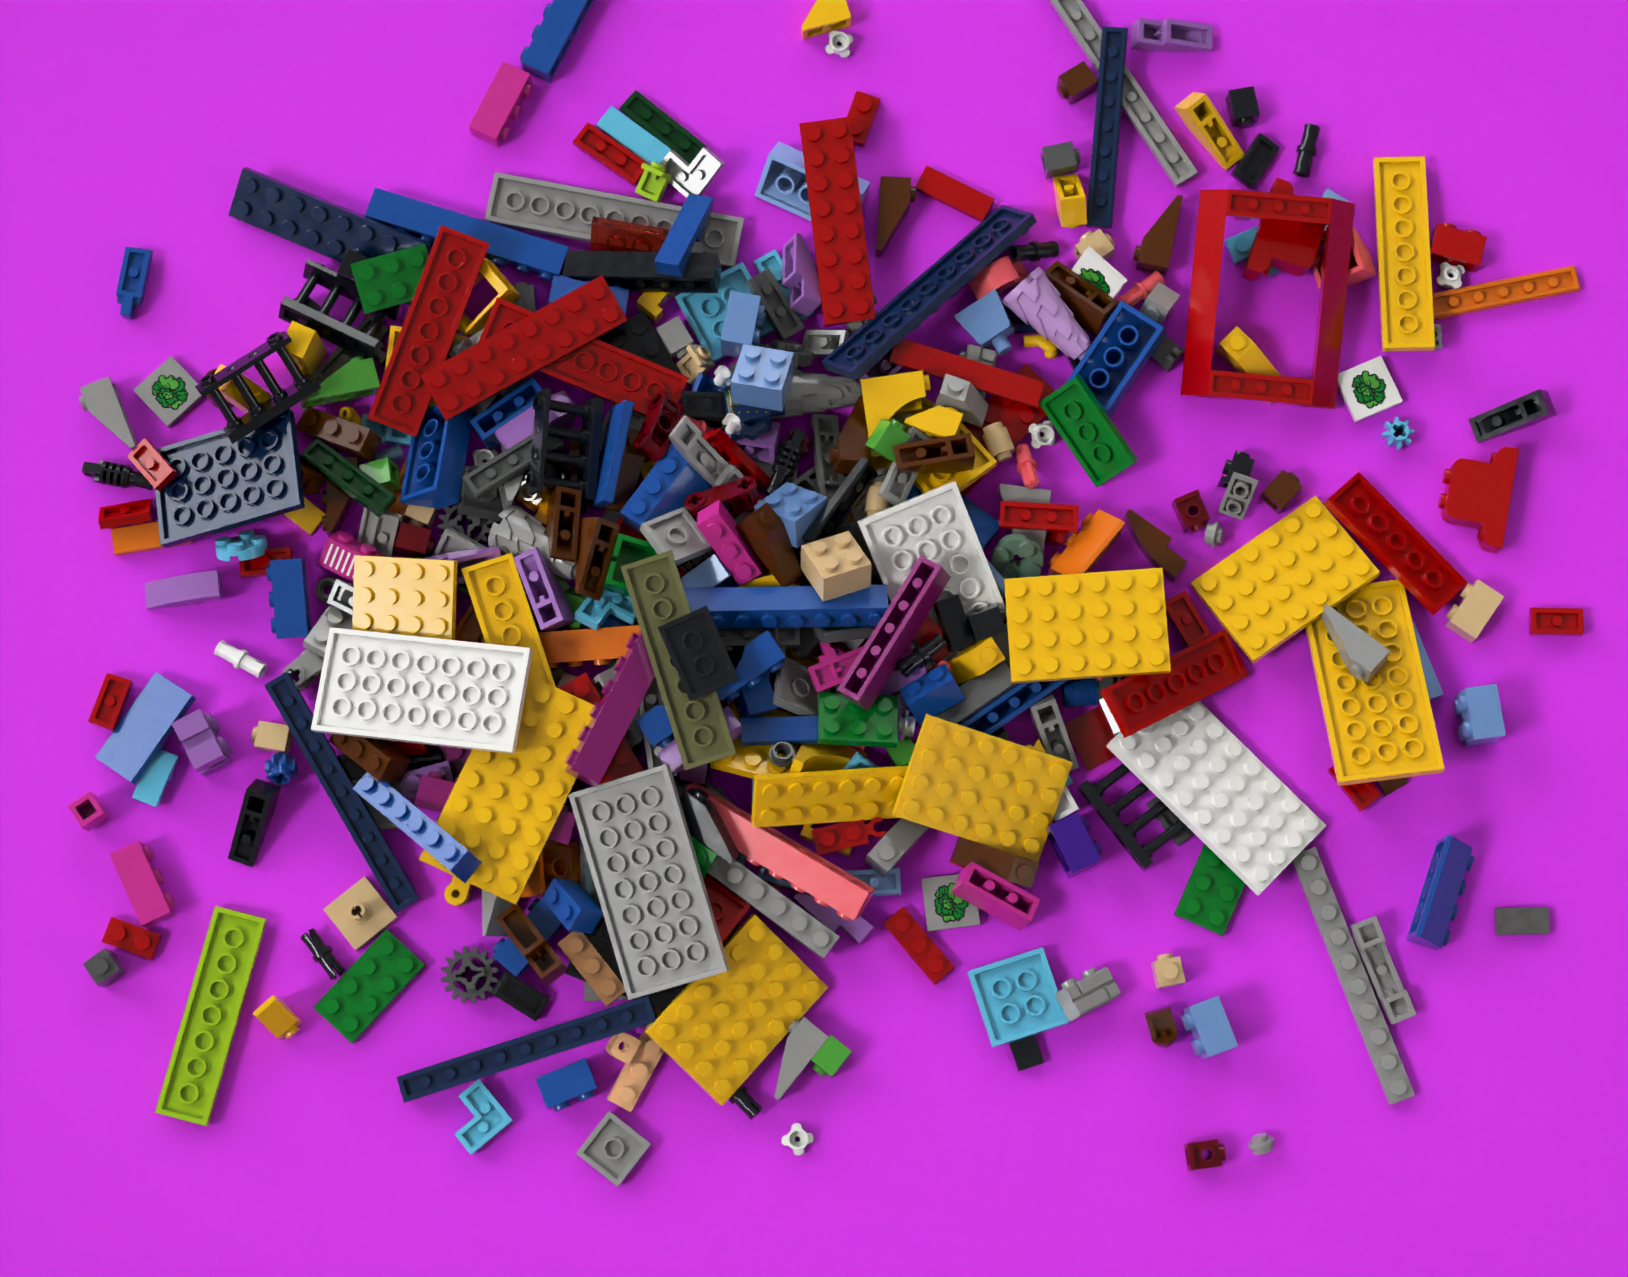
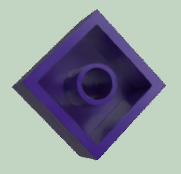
M1078 812L1049 825L1046 829L1048 832L1047 837L1068 879L1096 866L1101 861L1100 855L1103 854L1096 840H1091L1088 831L1091 830L1086 818L1084 816L1080 817Z

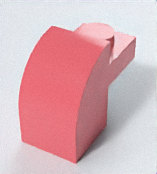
M1006 256L983 268L968 284L977 300H979L994 289L1000 295L1007 288L1020 284L1029 275L1021 261L1014 262Z

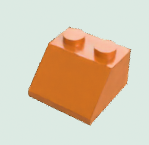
M547 841L521 898H542L554 878L577 881L581 885L578 842H571L568 845L556 841Z

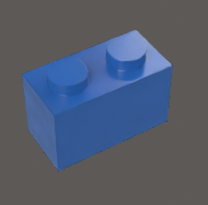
M945 663L899 689L919 725L923 723L926 714L936 716L965 699L959 685Z
M554 878L542 897L543 902L564 927L571 932L592 934L603 916L602 909L577 881Z
M586 1058L536 1078L547 1109L554 1108L555 1112L569 1107V1101L579 1098L581 1102L595 1096L593 1091L599 1089Z

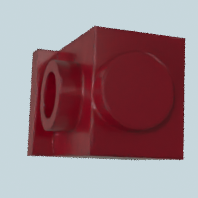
M1198 489L1174 499L1172 507L1184 532L1191 530L1192 533H1195L1207 527L1206 523H1208L1210 517L1201 500ZM1195 508L1197 515H1190L1188 509Z
M1218 1139L1184 1144L1188 1171L1222 1166L1221 1161L1226 1160L1224 1145L1219 1144ZM1205 1149L1211 1152V1158L1208 1160L1202 1157V1152Z

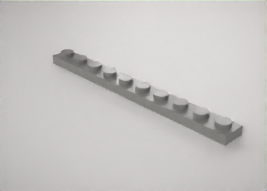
M1049 0L1099 74L1102 30L1082 0ZM1125 65L1122 110L1172 184L1177 188L1197 176L1198 171Z
M1316 847L1302 851L1294 858L1292 865L1388 1105L1413 1097L1415 1093Z

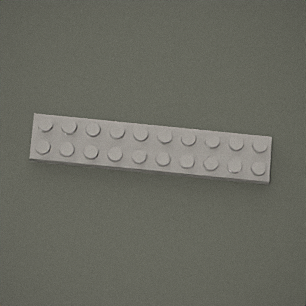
M495 172L484 220L515 229L639 252L660 251L682 206ZM710 212L700 241L694 243L692 252L702 253L708 251L718 253L722 267L731 268L735 266L744 218Z

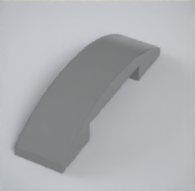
M687 416L682 417L670 433L669 438L683 458L713 487L745 477L734 465L728 464L701 436V430Z
M1372 916L1350 925L1367 975L1391 1025L1417 1015L1384 942L1386 939L1377 917Z

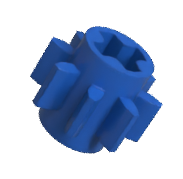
M275 753L272 755V761H265L266 778L271 779L274 784L285 785L290 782V777H297L298 766H296V759H292L288 753Z

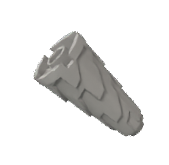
M800 370L794 371L792 383L785 401V415L771 417V420L803 416V413L826 412L827 409L851 407L853 404H856L859 396H863L860 381L857 379L854 381L847 377L802 373Z
M517 505L508 506L498 515L503 520L500 524L493 523L488 536L489 547H499L501 556L512 553L513 557L538 547L553 574L565 579H575L576 562L549 558L547 528L542 526V522Z

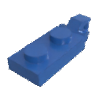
M125 247L116 291L117 302L121 304L120 315H122V318L133 320L136 306L141 307L153 255L151 250Z

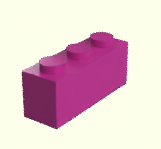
M504 61L502 62L469 125L471 135L496 147H499L501 141L505 142L511 131L509 126L512 120H516L519 117L524 97L528 98L533 90L534 85L532 84L530 73Z
M719 499L698 512L696 526L736 582L741 586L762 574L763 562L737 530L736 526L738 524Z
M138 840L109 854L141 926L148 928L175 915L173 907L176 906L171 893H166L162 884L165 883V879L159 868L155 869L151 861L155 857L149 845H144V843Z
M974 862L969 863L960 871L951 891L952 894L1018 930H1021L1032 921L1041 900Z

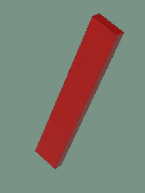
M903 339L900 344L892 348L889 363L914 371L923 370L924 374L944 379L945 374H949L971 382L976 390L1034 408L1038 406L1044 382Z

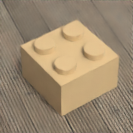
M849 531L801 545L800 568L823 602L871 587L872 563Z

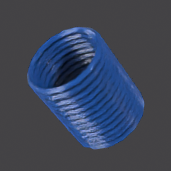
M1074 679L1063 683L1062 696L1064 707L1097 706L1099 704L1097 679Z

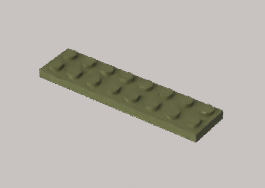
M672 550L621 566L685 771L736 755L737 753L717 690L689 701L657 628L691 613Z

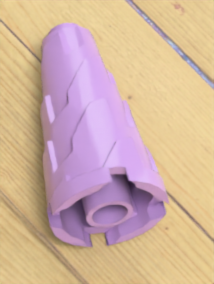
M1037 267L1029 274V277L1018 284L1001 302L1024 323L1030 324L1046 340L1049 339L1067 357H1071L1073 360L1078 358L1081 361L1092 344L1089 341V336L1075 320L1074 314L1061 299V294L1047 278L1046 273L1040 267Z

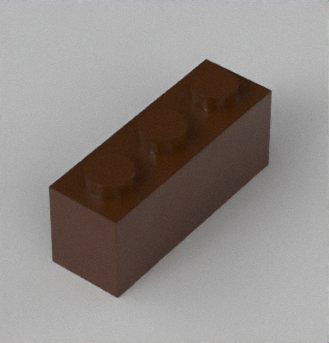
M312 407L304 409L296 426L297 431L312 441L318 437L331 448L370 462L373 461L382 441L381 437L367 427Z
M332 734L329 742L379 782H401L411 758L388 740Z

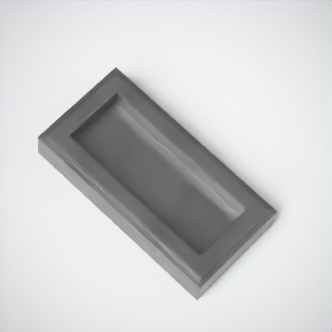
M1548 907L1495 908V935L1550 934Z

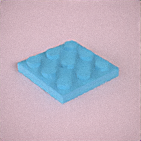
M743 262L721 273L718 293H681L675 296V300L699 344L709 350L711 353L710 358L714 363L727 357V355H722L721 335L730 291L752 294L745 283L751 279V276ZM765 316L763 328H758L761 339L775 332Z
M1043 947L967 971L992 1048L1069 1023L1063 1007L1060 1006L1055 996L1058 990Z

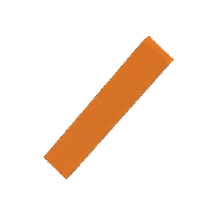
M1575 265L1432 293L1434 320L1579 292L1581 288Z

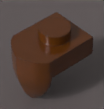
M1167 1006L1145 1013L1153 1043L1166 1048L1173 1045L1178 1038V1031L1171 1007Z

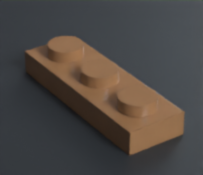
M571 932L557 943L606 1007L626 993L623 983L583 933Z

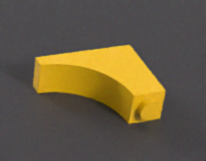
M923 370L860 379L868 437L870 438L881 419L890 421L895 412L903 405L912 400L927 396L926 391L931 390L929 375H924ZM871 450V457L880 456Z
M802 744L793 760L789 773L842 770L856 752L867 757V753L847 745Z

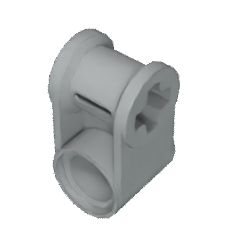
M306 649L298 658L284 668L282 674L289 672L290 676L292 674L299 676L300 680L295 682L299 691H302L315 679L321 677L324 658Z

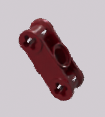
M665 390L658 392L651 400L645 420L634 441V447L645 451L650 455V460L653 462L659 461L667 452L670 442L669 435L676 427L678 419L684 410V406L680 403L676 404L671 400Z
M746 476L714 488L692 493L685 498L684 505L697 523L698 512L719 499L733 517L748 511H754V506L762 501L763 497L756 489V479L752 476Z

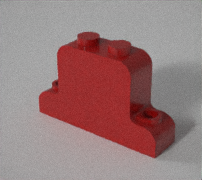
M1280 178L1275 179L1269 192L1295 195L1292 185ZM1260 219L1241 277L1256 281L1263 275L1267 276L1271 267L1295 276L1305 275L1310 267L1316 268L1321 253L1317 251L1319 244L1323 245L1325 242L1326 230L1324 229L1326 225L1313 227L1302 226L1301 223Z
M1503 447L1497 453L1492 452L1490 463L1461 458L1456 460L1449 469L1445 468L1443 472L1442 483L1446 484L1445 491L1440 494L1438 500V508L1441 509L1442 519L1449 524L1477 529V541L1484 551L1498 553L1503 548L1519 452L1518 448Z

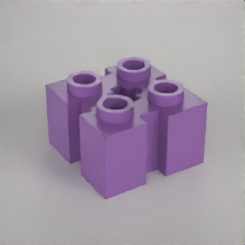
M198 709L171 723L194 769L204 777L232 763L229 756L233 754L227 740H224L222 736H218L221 728L216 718L212 717L210 713L206 714L201 709Z

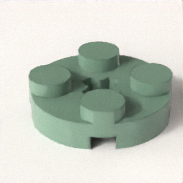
M1010 534L1002 537L998 541V545L993 548L992 566L1004 579L1039 576L1044 563V551L1038 541L1034 539L1033 542L1026 539L1027 535ZM1014 555H1018L1020 558L1024 557V559L1016 561L1014 560Z

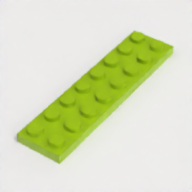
M215 906L155 1113L203 1126L209 1125L267 919Z

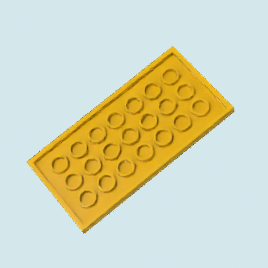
M1398 579L1368 583L1333 608L1390 650L1387 662L1368 683L1362 679L1355 678L1349 672V669L1346 668L1321 617L1306 627L1338 786L1443 773L1445 770L1405 587Z
M529 675L515 754L471 750L436 823L482 862L466 881L467 883L517 905L567 801L568 794H570L577 780L576 777L565 772L568 766L565 761L570 751L577 749L580 740L577 739L580 731L585 725L588 726L592 720L590 712L594 707L593 704ZM425 849L423 850L419 858L420 861L455 876Z

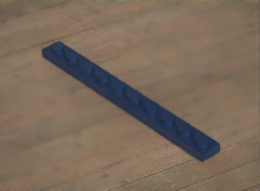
M285 672L266 683L264 686L396 913L420 899L419 895L362 797L352 789L355 785L324 733L311 730L313 713L289 672Z
M646 996L396 1078L405 1103L654 1023L657 1017L651 997Z

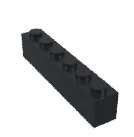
M581 249L567 251L563 276L580 281H592L603 275L608 286H620L623 289L630 290L629 292L718 293L722 266L718 253L708 251L702 253L691 252L683 276L677 277L657 273L654 260L659 251H587Z

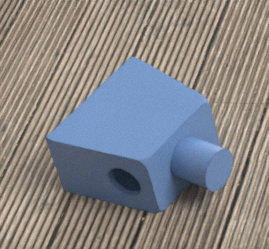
M994 289L954 315V317L980 347L990 349L994 346L1001 356L1013 348L1007 337L1013 334L1015 330L1006 308L1001 302V297Z

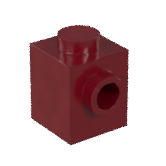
M401 522L395 543V554L426 558L427 553L432 554L435 539L431 538L432 530Z

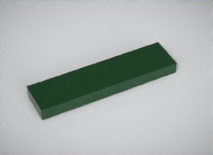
M637 90L619 108L621 113L670 149L677 152L689 164L692 163L703 147H707Z
M318 437L300 454L301 460L379 518L397 501L396 495Z

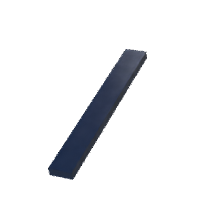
M1102 27L1086 228L1112 229L1128 28Z

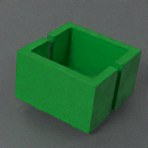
M618 534L603 590L630 597L621 566L658 555L648 541Z

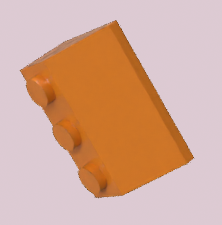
M1100 509L1094 515L1090 512L1082 521L1083 529L1078 535L1072 533L1064 543L1067 548L1063 553L1060 554L1057 551L1048 562L1051 565L1048 574L1089 573L1119 537L1125 522Z

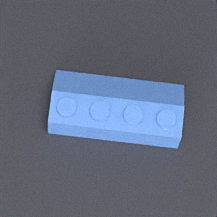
M778 141L768 155L754 196L811 221L803 152ZM858 177L862 206L871 182Z

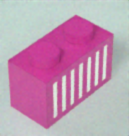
M336 531L328 537L318 564L354 583L355 555L383 556V553L377 551L371 544L357 541L348 532Z

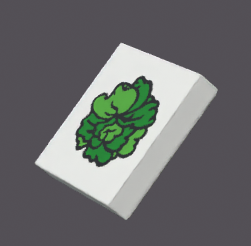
M1090 246L1083 252L1072 268V271L1114 299L1128 281Z
M1381 356L1338 374L1337 387L1355 423L1403 402Z

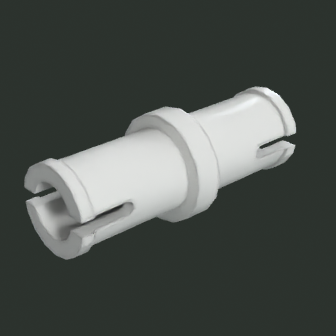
M223 640L218 643L214 651V655L232 663L234 668L238 670L243 669L258 679L263 677L268 667V664L250 656L248 651L244 649L239 650Z

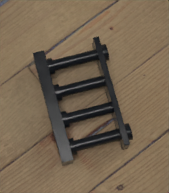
M307 259L303 274L307 281L296 299L284 297L280 304L278 318L288 323L294 321L316 330L320 338L356 355L363 356L365 359L374 358L379 340L374 337L386 317L396 321L400 305L376 311L375 317L364 333L352 328L353 322L362 309L355 281L326 268L321 263H315ZM316 284L330 290L317 311L304 305ZM340 295L354 301L341 322L328 316Z
M285 331L271 334L267 337L265 343L216 374L204 376L199 381V384L195 386L202 397L210 394L227 420V426L223 428V431L232 444L321 389L320 384L311 373L306 375L301 372L285 345L292 342V340ZM274 352L278 353L294 379L293 384L286 389L280 388L263 359ZM253 365L272 393L271 398L264 403L258 402L241 375L242 372ZM231 379L250 407L249 412L242 417L235 415L218 389Z
M545 388L536 393L533 399L535 416L530 471L526 477L529 495L543 491V486L549 488L562 486L582 490L581 504H588L596 500L604 399L594 397L585 401L583 406L551 400L550 388ZM550 410L581 416V419H583L581 431L548 425ZM547 435L578 441L581 444L579 456L547 451ZM545 461L576 466L578 469V480L575 482L544 476Z
M1122 763L1097 784L1095 782L1090 784L1088 780L1084 781L1079 785L1078 791L1144 872L1153 864L1151 858L1155 851L1182 830L1188 836L1193 832L1161 800L1130 825H1123L1117 818L1120 816L1119 812L1148 791L1149 788L1141 782L1114 804L1109 803L1107 805L1101 797L1104 795L1103 791L1130 771ZM1167 809L1176 822L1146 846L1144 844L1140 846L1134 839L1137 836L1136 833Z

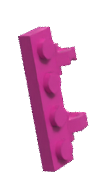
M821 641L818 642L823 654L818 657L820 663L807 668L816 693L842 683L864 646L843 654L842 651L835 652L830 643L823 644ZM911 643L909 644L901 659H904L908 657L911 653H913Z

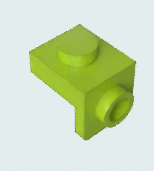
M652 161L651 165L643 163L641 168L645 170L635 192L652 201L660 202L672 175L664 172L665 166Z

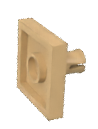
M365 876L323 909L356 951L398 919L397 915Z

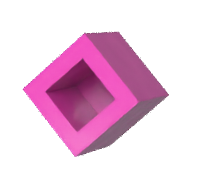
M90 791L68 805L80 826L87 831L92 830L111 817L98 796Z

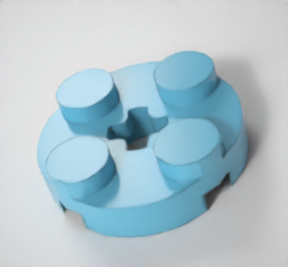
M253 530L240 531L238 536L231 538L223 536L215 539L216 557L222 561H230V556H238L239 561L250 560L264 555L265 550L268 551L266 536L254 535Z

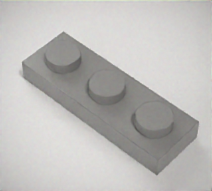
M909 427L906 431L910 435L907 443L931 439L915 427ZM896 461L892 462L878 495L894 506L905 502L918 472L898 471Z

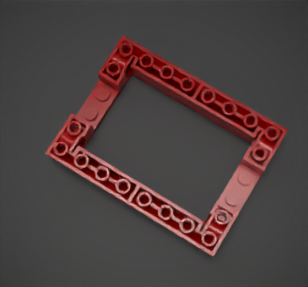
M1234 189L1200 190L1180 395L1228 400L1242 399L1283 403V405L1335 409L1354 220V203L1333 198ZM1226 216L1234 217L1235 220L1246 221L1252 218L1301 223L1302 226L1313 227L1328 225L1325 235L1311 379L1211 370Z

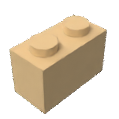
M1479 579L1473 585L1468 583L1460 594L1463 600L1458 606L1454 604L1445 616L1449 619L1445 626L1470 643L1478 637L1504 598L1503 595Z

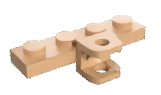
M655 1009V1014L658 1018L663 1011ZM653 1023L645 1026L639 1039L623 1032L611 1036L606 1045V1051L611 1056L625 1063L606 1099L629 1112L633 1110L664 1052L645 1033ZM624 1042V1047L619 1050V1044Z

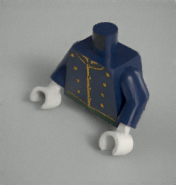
M721 365L714 371L716 376L714 378L715 385L723 386L725 384L724 406L726 416L722 424L727 425L725 430L730 434L733 441L742 439L753 441L772 430L771 417L785 415V405L783 411H776L731 403L730 382L732 377H730V370Z

